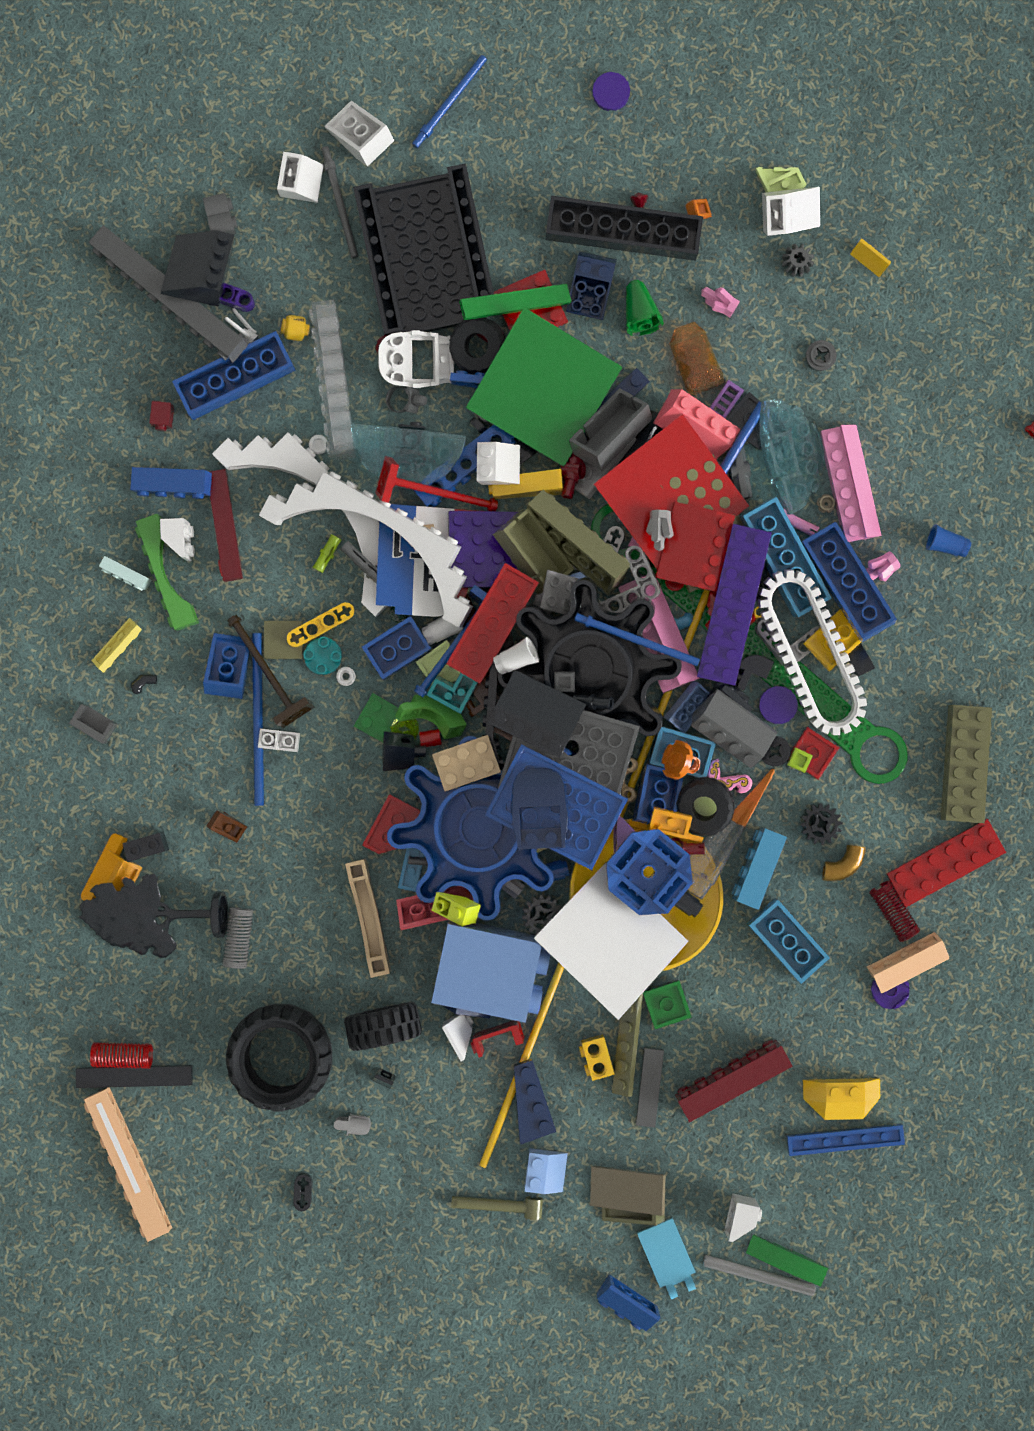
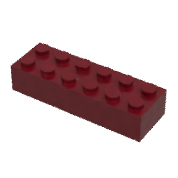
M770 1039L762 1044L763 1047L747 1051L745 1053L746 1056L743 1058L732 1059L728 1062V1066L714 1069L708 1077H699L694 1081L695 1084L679 1088L675 1096L689 1123L793 1067L782 1045L777 1040L773 1041Z

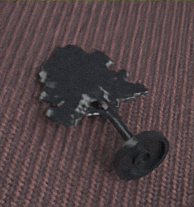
M146 874L141 877L142 881L136 886L132 879L125 877L122 880L124 887L117 892L112 883L95 885L90 892L94 893L96 898L92 900L86 899L79 905L82 912L79 918L88 924L96 932V935L109 942L110 945L120 948L128 947L140 955H145L150 947H154L152 953L159 958H166L176 949V942L168 934L169 925L173 920L181 918H210L211 930L216 938H224L227 931L226 927L228 926V902L225 892L216 891L213 894L210 910L170 909L166 904L160 902L158 878L155 874ZM158 916L167 917L162 924H157L155 918Z

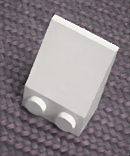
M350 101L325 125V128L356 159L367 167L394 141L387 125L353 101Z

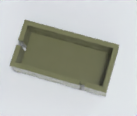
M529 507L516 513L506 524L492 534L519 571L539 582L535 589L537 595L543 593L547 570L568 575L574 570L573 566Z

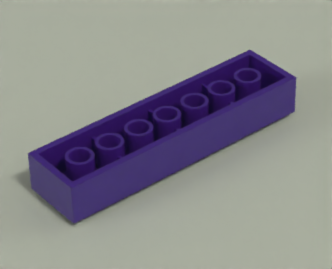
M733 524L697 677L736 685L772 532Z

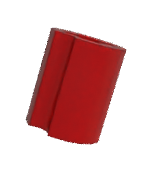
M439 729L419 732L421 746L442 745Z

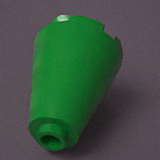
M633 280L626 286V331L631 336L637 332H640L639 336L659 330L658 326L660 324L663 326L664 324L663 317L644 282Z

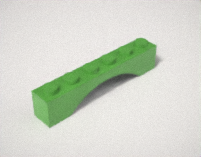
M154 514L136 521L137 527H135V531L144 543L141 547L144 555L149 557L150 563H148L151 574H155V587L158 592L161 591L163 599H161L164 610H168V623L171 628L174 627V630L179 631L198 624L199 621L193 605L179 596L167 579L163 566L164 541L161 539L160 519L162 518L159 514Z

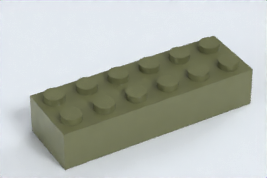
M542 490L528 503L527 508H530L567 560L583 575L592 579L604 593L609 596L623 582L630 567L628 560L624 556L619 555L609 543H605L599 538L595 531L585 526L581 519L572 515L567 507L558 503L553 495Z
M948 705L941 820L973 823L985 822L992 708Z

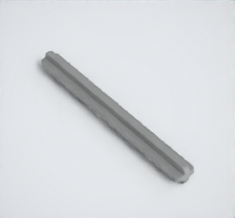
M705 1255L703 1259L704 1267L810 1296L815 1294L816 1287L814 1284Z

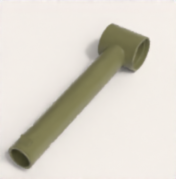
M452 1196L451 1208L524 1213V1218L539 1220L542 1218L543 1198L538 1197L536 1199L527 1196L525 1201Z

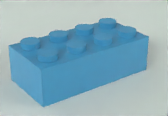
M762 827L759 830H755L752 841H754L753 846L748 848L745 855L747 859L746 864L741 866L738 873L740 877L738 884L735 883L732 888V899L759 910L787 839L786 836Z
M776 898L746 923L800 984L830 959Z

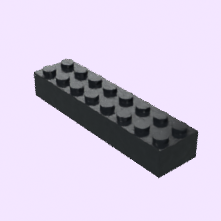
M551 195L545 240L696 261L703 216Z

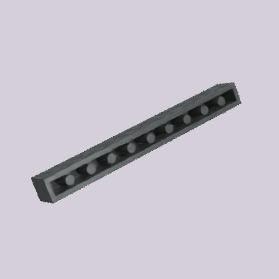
M104 225L89 241V244L93 247L92 252L100 259L102 256L106 258L105 262L114 270L117 267L120 270L119 274L127 281L129 279L133 280V285L139 291L145 290L150 300L155 304L157 301L161 303V308L167 314L173 313L176 316L174 319L182 326L188 325L190 327L189 331L198 338L200 335L204 339L202 342L210 349L216 348L218 350L217 354L225 361L228 358L234 362L248 346L242 337L199 302L161 294L165 275Z

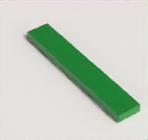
M567 284L466 298L461 299L459 304L463 319L469 320L521 312L524 307L528 310L567 305L572 301Z

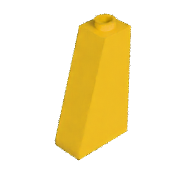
M561 469L520 474V484L488 485L489 495L493 494L494 499L534 497L542 490L551 495H561Z

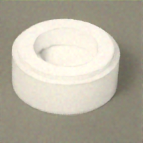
M315 435L309 441V448L315 454H323L328 449V441L322 435Z

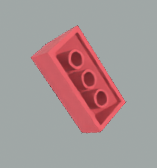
M671 389L654 421L655 425L664 429L683 414L711 454H714L716 460L732 446L741 430L682 389Z
M462 886L450 887L444 892L463 896L473 901L470 891ZM417 895L396 900L401 930L448 920L432 911L434 902L425 903Z

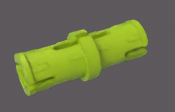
M331 534L324 548L320 549V555L312 568L324 573L330 559L334 558L333 554L342 540Z

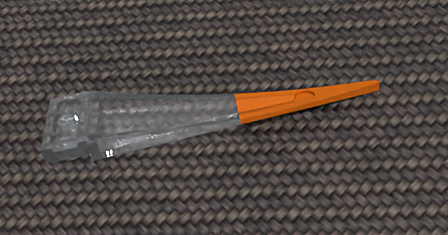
M771 769L751 793L737 806L727 827L715 835H709L703 841L705 842V855H690L693 884L687 890L689 893L702 900L711 886L715 884L774 774V769Z

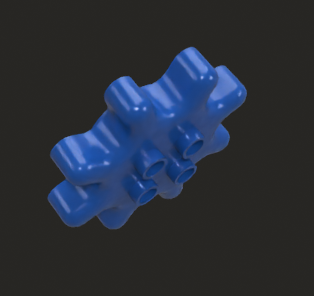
M474 736L464 737L459 745L477 738ZM415 765L406 771L405 783L420 797L422 803L421 811L414 821L393 825L387 833V839L389 844L396 849L416 848L425 855L428 868L416 886V894L421 901L425 903L434 902L436 892L444 893L451 886H462L470 891L473 901L481 905L478 917L482 920H492L501 910L500 891L506 882L519 879L537 891L547 890L553 884V871L539 859L537 849L518 850L514 830L485 816L498 791L502 770H500L501 773L447 792L444 791L440 777L429 769Z

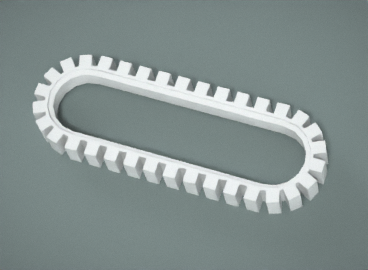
M785 569L783 576L781 571L773 573L775 581L767 577L763 583L768 586V589L760 587L758 593L765 597L764 599H758V607H766L765 610L760 612L764 620L771 618L770 621L765 623L767 630H776L770 633L771 639L774 642L781 641L775 644V648L779 653L786 652L779 655L784 664L790 662L784 668L789 675L795 673L789 679L794 686L800 684L794 690L799 697L805 695L799 698L801 706L805 708L803 709L805 715L808 718L813 717L809 721L826 734L830 731L832 735H840V728L845 734L852 731L849 724L851 723L857 728L861 722L856 717L864 718L866 710L860 707L867 706V702L863 696L858 697L865 693L862 686L859 684L854 686L860 682L858 676L855 674L849 675L855 672L853 665L850 663L844 665V663L850 661L848 654L845 652L839 654V652L845 650L844 644L840 641L834 642L841 639L839 633L835 630L829 631L836 628L833 620H824L831 617L828 609L820 610V608L826 606V603L821 597L815 599V597L821 595V592L816 586L810 589L815 582L808 576L805 578L806 574L796 570L794 575V570ZM783 583H797L805 591L851 695V711L848 716L840 721H827L819 713L773 610L772 595L775 589Z

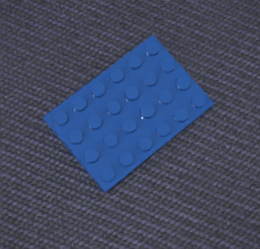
M521 744L485 816L514 830L511 801L512 787L517 775L526 769L550 768L557 771L562 776L567 791L569 803L568 830L566 833V847L549 849L592 870L628 798ZM560 806L519 808L520 829L561 827Z

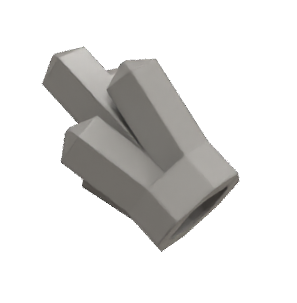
M668 510L650 511V520L646 532L652 535L651 540L654 541V548L658 551L664 549L665 538L669 539L674 536L671 524V511Z

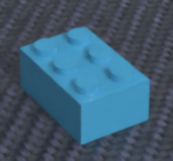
M661 727L660 731L656 734L648 764L664 768L665 764H662V757L665 749L669 744L673 745L675 740L687 742L691 746L693 756L700 760L698 771L693 774L687 773L686 775L696 778L706 777L716 743Z

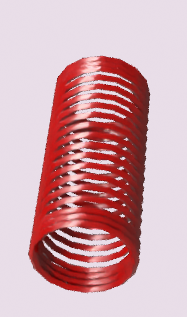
M93 1042L90 1050V1065L92 1067H138L150 1069L153 1057L148 1056V1054L153 1052V1046L147 1043H142L141 1045L140 1043H124V1045L123 1043H117L116 1045V1043L109 1044V1042ZM104 1045H105V1053H104V1060H103V1048H104ZM108 1046V1058L106 1060V1052ZM111 1046H112L111 1060H110V1048H111ZM114 1046H115V1057H114V1061H113V1052H114ZM122 1046V1057L120 1061V1051ZM129 1046V1057L127 1061V1051ZM136 1046V1056L134 1061V1051ZM143 1049V1056L141 1060V1050Z

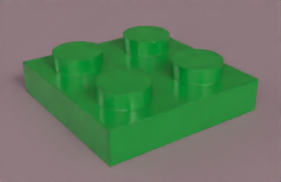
M372 693L354 727L383 743V732L395 733L400 724L395 717L398 707Z
M679 980L643 992L655 1030L692 1018Z

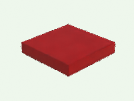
M806 727L792 748L791 754L794 748H798L813 755L806 772L819 780L839 750V747L809 727Z

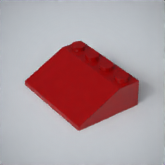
M674 502L671 512L674 536L669 539L665 538L664 549L661 553L655 578L716 592L735 515Z

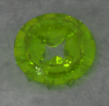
M393 719L392 726H389L391 732L402 733L399 728L404 727L405 724V727L410 730L404 731L403 734L413 735L414 739L417 737L419 724L416 719L400 722L397 719Z

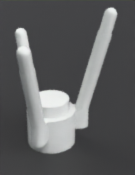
M233 308V313L246 328L242 329L228 317H225V320L240 332L239 336L247 344L256 341L259 337L256 334L257 331Z

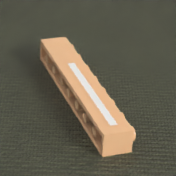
M110 1087L84 1099L85 1110L88 1114H91L93 1128L99 1132L101 1146L108 1152L109 1164L112 1167L114 1166L116 1170V1179L119 1184H122L124 1197L133 1208L131 1212L134 1219L138 1220L140 1224L139 1230L142 1237H145L147 1242L168 1233L172 1226Z

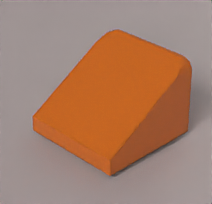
M707 199L691 200L685 205L689 215L703 216V219L712 217Z

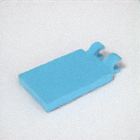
M672 1217L656 1226L652 1225L637 1232L660 1288L666 1286L671 1299L678 1297L674 1285L685 1281L689 1292L696 1289L691 1274L696 1272Z

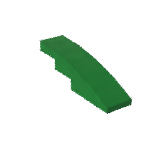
M755 1234L752 1236L746 1251L747 1254L820 1287L828 1271V1267L798 1252L791 1251L774 1242L771 1243Z

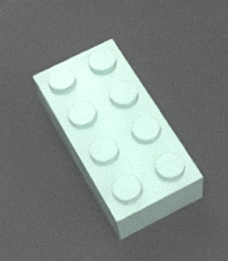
M106 556L103 557L99 565L102 568L101 571L109 575L113 573V577L119 580L123 579V582L131 586L134 584L133 587L141 591L143 589L147 590L152 581Z

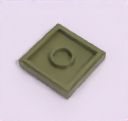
M264 621V659H303V645L296 648L291 647L286 640L288 633L303 625V621ZM303 628L299 630L301 634L298 636L295 634L291 635V643H299L298 639L303 637Z

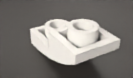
M260 729L258 748L298 752L300 733Z

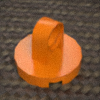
M675 740V743L673 745L669 744L663 753L662 764H665V770L662 771L666 777L678 780L687 773H695L700 768V760L693 756L691 746L687 742Z

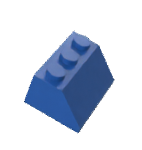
M610 1274L596 1293L599 1304L605 1308H612L618 1317L622 1319L627 1318L631 1321V1325L638 1330L642 1328L647 1331L660 1319L657 1305Z

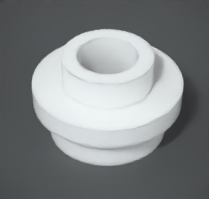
M342 667L338 670L336 678L341 685L349 686L354 683L356 674L350 667ZM344 673H349L350 678L348 680L343 679Z

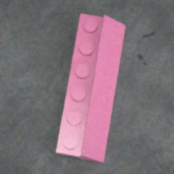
M841 425L840 427L820 431L825 463L843 534L848 542L882 536L857 426Z
M636 580L618 587V589L622 593L638 585ZM649 585L646 588L647 595L652 596L655 593L653 585ZM660 587L659 596L652 600L655 605V614L651 622L644 628L643 638L689 655ZM631 593L628 597L629 602L632 603L637 598V595ZM682 661L681 672L676 678L658 680L662 692L666 693L700 678L697 677L698 673L694 665Z

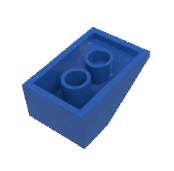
M213 634L203 681L204 694L243 699L250 652L240 637Z

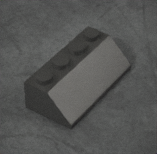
M718 689L692 715L691 726L750 768L765 756L777 735L776 730Z

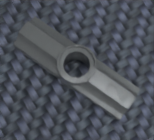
M743 446L729 470H731L730 480L733 481L735 487L746 500L752 498L751 471Z

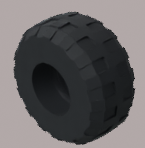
M482 317L463 320L454 328L450 336L449 351L452 356L451 358L461 370L469 374L475 375L477 372L486 374L504 343L506 335L502 328L489 318ZM482 334L488 341V350L482 357L475 358L469 352V341L473 336Z
M700 777L688 782L681 789L676 802L677 812L692 815L689 832L699 836H712L724 830L730 823L735 808L731 791L723 782L712 777ZM699 797L711 798L715 802L717 810L710 816L700 815L695 810L694 801Z

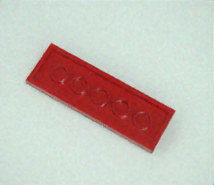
M505 563L446 665L481 684L493 663V658L497 656L513 629L518 612L527 605L539 582Z
M985 819L984 823H978L886 873V875L893 884L897 894H899V897H901L900 900H903L902 903H905L904 905L908 907L1005 854L1006 851L989 820Z

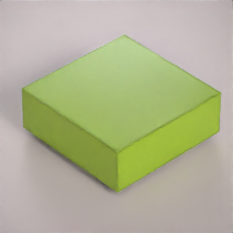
M794 748L787 765L805 773L813 755Z

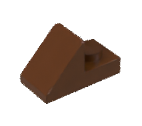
M216 810L206 825L210 830L236 843L247 828L246 825L226 812L222 813Z

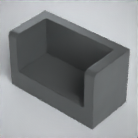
M86 704L79 706L69 724L102 744L107 743L118 725Z

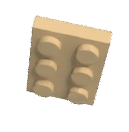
M488 735L432 754L445 792L501 773Z

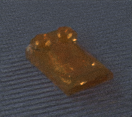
M696 322L674 329L669 346L687 393L693 396L725 384L723 371L718 365L705 330L699 327Z

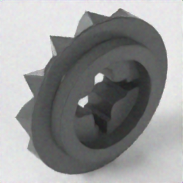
M819 340L813 342L808 347L805 357L807 364L813 370L823 371L834 365L837 354L831 343ZM817 350L820 351V353L828 352L824 356V361H822V359L815 360V358L818 355Z

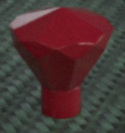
M638 192L630 196V200L635 207L644 208L648 195Z

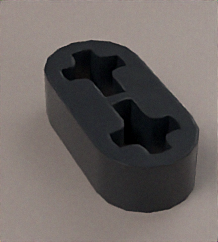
M308 1173L299 1174L294 1182L293 1204L295 1209L301 1212L306 1211L312 1202L313 1181ZM302 1178L309 1182V1184H306L305 1190H302V1184L298 1183ZM301 1194H304V1200L308 1201L303 1207L301 1203L297 1202L301 1199Z

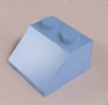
M529 1148L524 1186L525 1192L539 1194L563 1192L568 1153Z

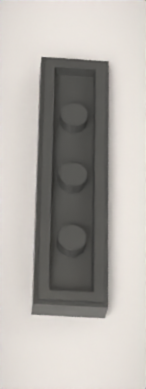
M644 1047L636 1116L637 1126L655 1128L664 1055L663 1049Z

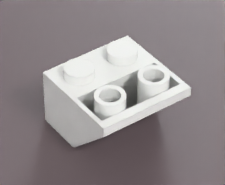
M283 152L277 186L280 197L318 203L324 165L301 154Z
M184 518L160 519L161 539L186 561H192L191 557L195 555L194 545H191V538L194 537L193 526H190V523Z

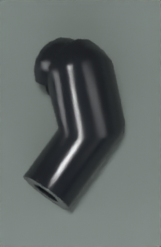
M139 675L131 682L130 688L132 692L140 694L145 684H157V675Z

